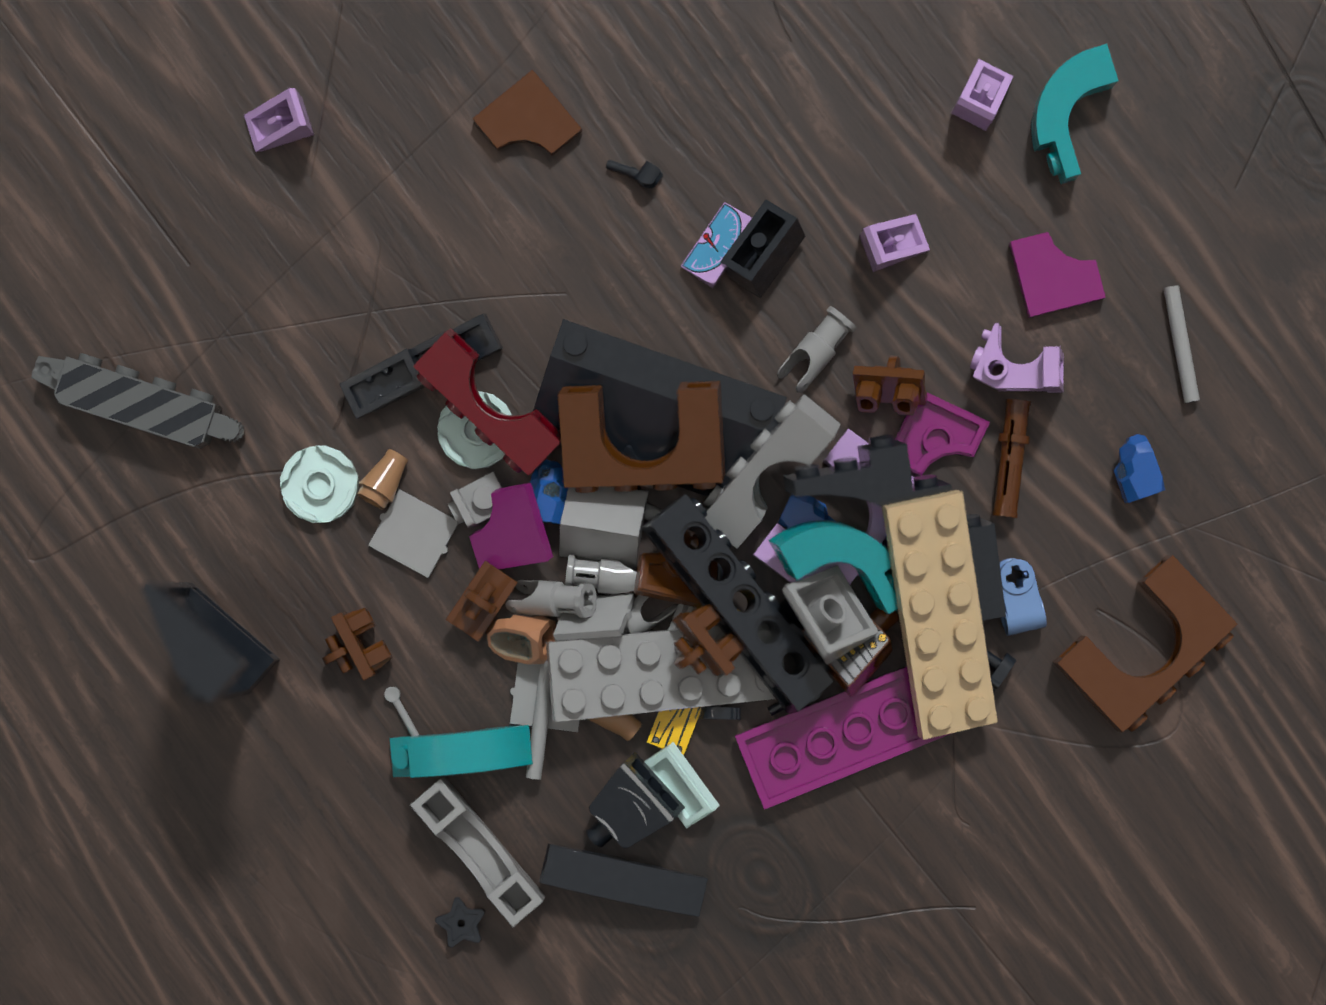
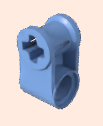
M1007 558L1000 561L1006 616L1001 617V621L1006 635L1010 636L1046 627L1045 609L1039 595L1035 572L1032 566L1024 560ZM1012 566L1014 570L1022 572V577L1016 580V586L1013 582L1006 581V575L1012 573Z

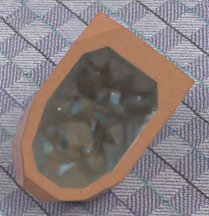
M513 615L511 618L497 619L490 624L486 631L488 646L495 654L505 660L528 665L544 664L547 660L546 642L555 641L553 634L556 629V622L544 616Z

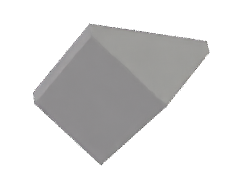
M614 486L599 487V490L595 492L578 493L575 492V487L568 488L560 522L559 556L568 557L570 554L575 555L576 559L598 562L601 558L620 560L624 566L636 569L648 491L637 489L619 492L614 490Z
M838 566L788 584L782 589L787 602L826 665L879 633Z

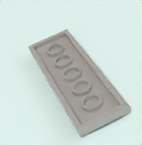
M760 623L757 630L758 637L762 642L768 643L772 635L771 630L765 623ZM715 625L708 631L715 642L725 635L718 625ZM678 629L622 634V636L546 642L552 718L554 722L776 698L741 654L732 662L735 669L727 676H724L723 673L714 676L708 667L699 675L690 665L679 670L674 662L681 653L673 644L683 636ZM783 657V659H782V666H783V669L785 670V668H784V657Z

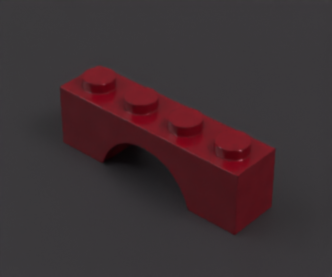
M450 328L413 366L419 372L416 375L418 380L430 391L434 392L437 389L447 398L446 406L457 417L463 419L466 416L476 426L474 432L484 443L489 446L495 444L505 453L503 456L504 461L514 471L520 473L523 470L529 476L561 443V432L537 409L523 415H506L489 407L479 395L475 384V368L480 355Z

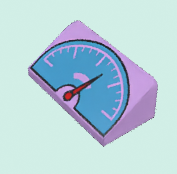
M724 202L681 267L713 289L725 272L720 261L752 217Z

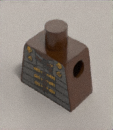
M876 608L869 614V617L879 633L828 664L830 675L850 698L860 690L893 651L891 640L884 632L900 620L895 611L887 614L881 609ZM805 629L801 631L805 637L803 643L812 654L816 653L820 656Z

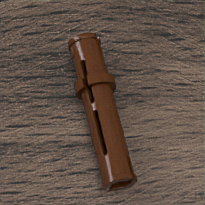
M1006 399L1003 433H999L998 441L1002 442L994 511L992 512L994 516L1018 518L1017 510L1025 445H1029L1030 437L1026 436L1031 401Z

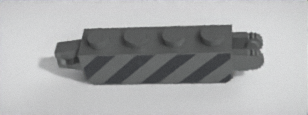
M83 353L79 354L78 360L66 356L65 360L38 356L31 378L55 389L54 395L59 404L199 449L209 445L212 437L236 443V441L240 442V439H243V435H245L244 432L246 430L242 422L220 414L222 407L212 403L214 396L195 389H191L190 395L175 391L176 383L154 377L151 384L138 379L139 371L117 365L114 372L101 367L102 359Z

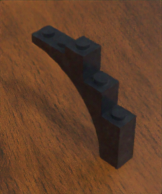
M893 435L869 438L870 444L857 446L859 462H857L855 457L841 458L833 461V467L819 469L817 464L803 465L795 468V474L783 476L785 491L796 497L829 494L859 498L881 507L952 491V486L945 481L937 479V475L913 478L914 484H912L908 446L906 443L893 439ZM967 514L966 518L982 621L1006 616L995 524L980 518L979 514Z

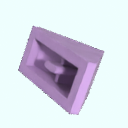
M979 59L951 114L986 131L1000 107L1013 76Z
M288 88L244 115L255 152L264 151L314 135L303 99L295 88Z
M917 214L869 225L863 228L860 234V239L873 272L930 250Z

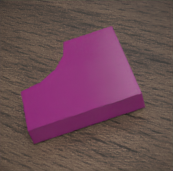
M1049 232L1009 242L1028 318L1106 298L1096 260L1080 261L1066 256L1054 245Z
M927 392L926 405H918L913 416H905L895 440L907 444L911 472L922 476L928 466L942 456L958 454L973 458L990 422Z
M531 483L499 488L491 493L493 509L489 522L483 529L469 536L479 569L484 561H487L497 569H505L550 560L553 554Z

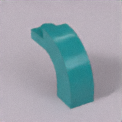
M1107 44L1085 50L1067 60L1052 75L1036 101L1031 122L1034 152L1050 148L1051 153H1047L1048 166L1052 176L1058 175L1060 184L1076 180L1081 175L1068 129L1069 115L1073 105L1088 95L1113 88L1119 81Z
M818 520L797 524L768 540L785 572L796 580L827 563H849L859 574L877 608L887 614L898 609L893 576L889 572L884 573L891 568L889 552L871 536L840 522Z
M529 725L390 738L393 777L415 778L453 775L533 764Z

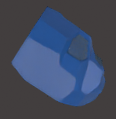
M1140 434L1127 437L1126 442L1119 448V463L1114 469L1125 504L1165 490L1163 476L1147 437Z
M545 460L534 470L530 483L542 521L560 524L568 488H564L563 467L556 461Z
M791 494L777 523L783 528L788 529L809 521H836L828 515L826 504L812 496L796 497Z

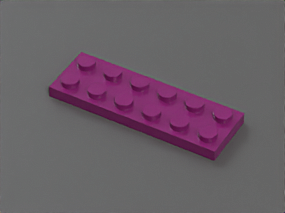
M905 666L866 682L851 698L843 691L806 706L799 712L786 714L734 736L765 810L950 734L925 740L918 736L908 669Z

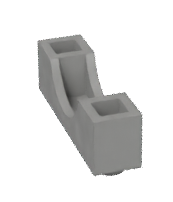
M804 394L796 404L789 400L774 418L779 422L771 433L764 429L750 446L754 450L753 454L747 461L740 457L726 474L730 478L728 483L723 488L716 485L702 502L707 506L706 520L714 530H721L736 548L757 527L768 508L760 492V474L772 464L782 461H797L811 465L832 441L841 425Z
M445 776L410 804L432 832L443 840L464 862L484 889L487 897L512 927L544 901V893Z

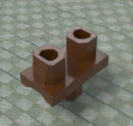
M890 355L887 366H854L852 375L857 406L860 412L874 413L878 410L880 402L893 403V410L899 415L913 416L918 405H926L928 395L925 389V371L901 367L899 356Z
M484 561L446 618V621L479 642L518 582L487 561Z
M704 604L692 612L680 613L672 620L683 635L673 643L681 653L674 664L679 670L690 665L697 675L701 674L708 667L714 676L722 673L724 676H727L735 669L732 662L737 659L744 650V647L732 633H726L717 642L713 640L708 631L719 623L721 619L710 604Z
M367 608L355 610L348 614L340 612L331 617L345 646H341L335 634L326 638L325 641L331 653L322 658L325 665L336 661L342 674L353 669L346 656L350 654L362 679L366 680L377 675V669L383 667L393 658L384 640L366 649L358 635L376 626Z

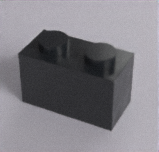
M765 200L720 263L730 280L761 298L806 235L795 216Z

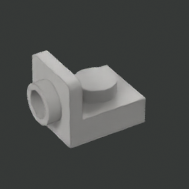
M494 472L459 490L456 489L450 492L454 501L448 503V506L458 524L465 521L467 527L472 528L490 519L493 509L491 493L496 489L502 488Z

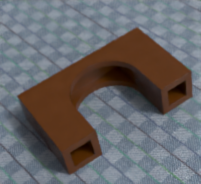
M721 381L681 382L677 390L679 441L668 454L649 461L630 459L621 454L611 443L605 428L603 385L563 386L558 394L564 488L575 487V492L591 493L598 491L599 487L614 486L615 491L628 492L637 490L638 485H653V489L663 491L675 489L677 484H693L695 489H711L716 487V483H722L725 476Z
M1165 555L1138 581V584L1166 612L1174 628V647L1169 659L1162 667L1148 675L1130 676L1116 668L1087 636L1081 635L1052 662L1115 730L1119 732H1124L1126 729L1133 732L1141 726L1148 718L1145 712L1155 702L1159 705L1166 702L1177 690L1173 685L1184 675L1190 678L1197 673L1205 664L1202 658L1212 648L1219 651L1234 637L1230 631L1238 625L1173 555Z

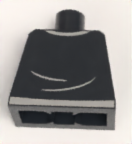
M634 752L617 769L588 807L597 821L587 829V835L598 847L605 846L614 838L621 847L627 849L671 823L685 806L641 757Z

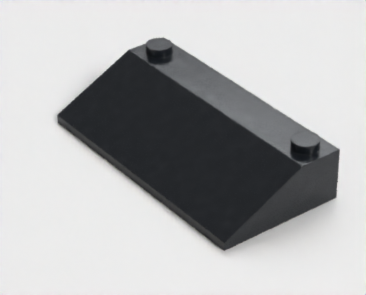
M563 319L533 411L537 409L560 431L558 394L563 386L603 385L605 428L611 443L619 452H622L626 445H631L635 455L641 461H649L665 456L679 441L677 390L681 382L721 381L725 476L723 482L716 483V485L723 488L730 480L726 474L740 457L747 461L753 454L754 450L750 446L764 429L771 433L777 426L778 421L774 418L785 405L787 397ZM677 484L678 487L707 496L713 489H695L693 484Z
M146 581L141 587L176 674L185 682L182 689L196 702L201 704L206 700L210 704L249 695L279 661V657L192 582Z

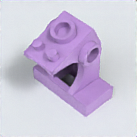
M994 323L992 331L984 329L981 338L987 341L985 348L978 346L970 368L975 370L973 377L976 380L998 391L1064 393V353L1060 347H1043L1042 353L1031 363L1015 364L1008 361L1003 355L1001 347L1002 327L999 326V323ZM1004 365L1002 374L998 376L992 374L995 366Z

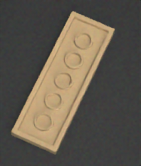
M954 490L882 506L918 736L925 740L997 723L963 492Z

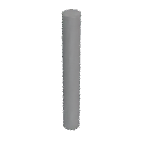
M1179 285L1166 287L1163 290L1184 403L1200 401Z
M548 661L540 664L531 732L533 764L527 765L526 778L541 780L551 707Z

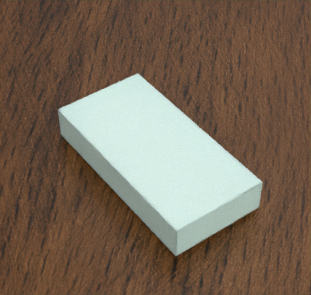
M674 742L644 761L685 806L678 815V818L686 829L720 806Z

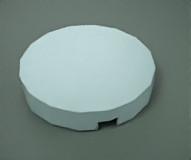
M478 391L483 401L489 407L499 413L512 415L507 405L495 395ZM447 406L442 410L438 424V439L448 457L458 465L472 469L488 468L503 460L505 453L495 444L489 446L484 443L474 432L476 426L466 416L463 419L457 417Z
M311 446L296 452L285 464L280 477L281 493L286 506L297 517L312 523H329L343 517L354 505L359 491V477L352 461L341 451L328 446Z

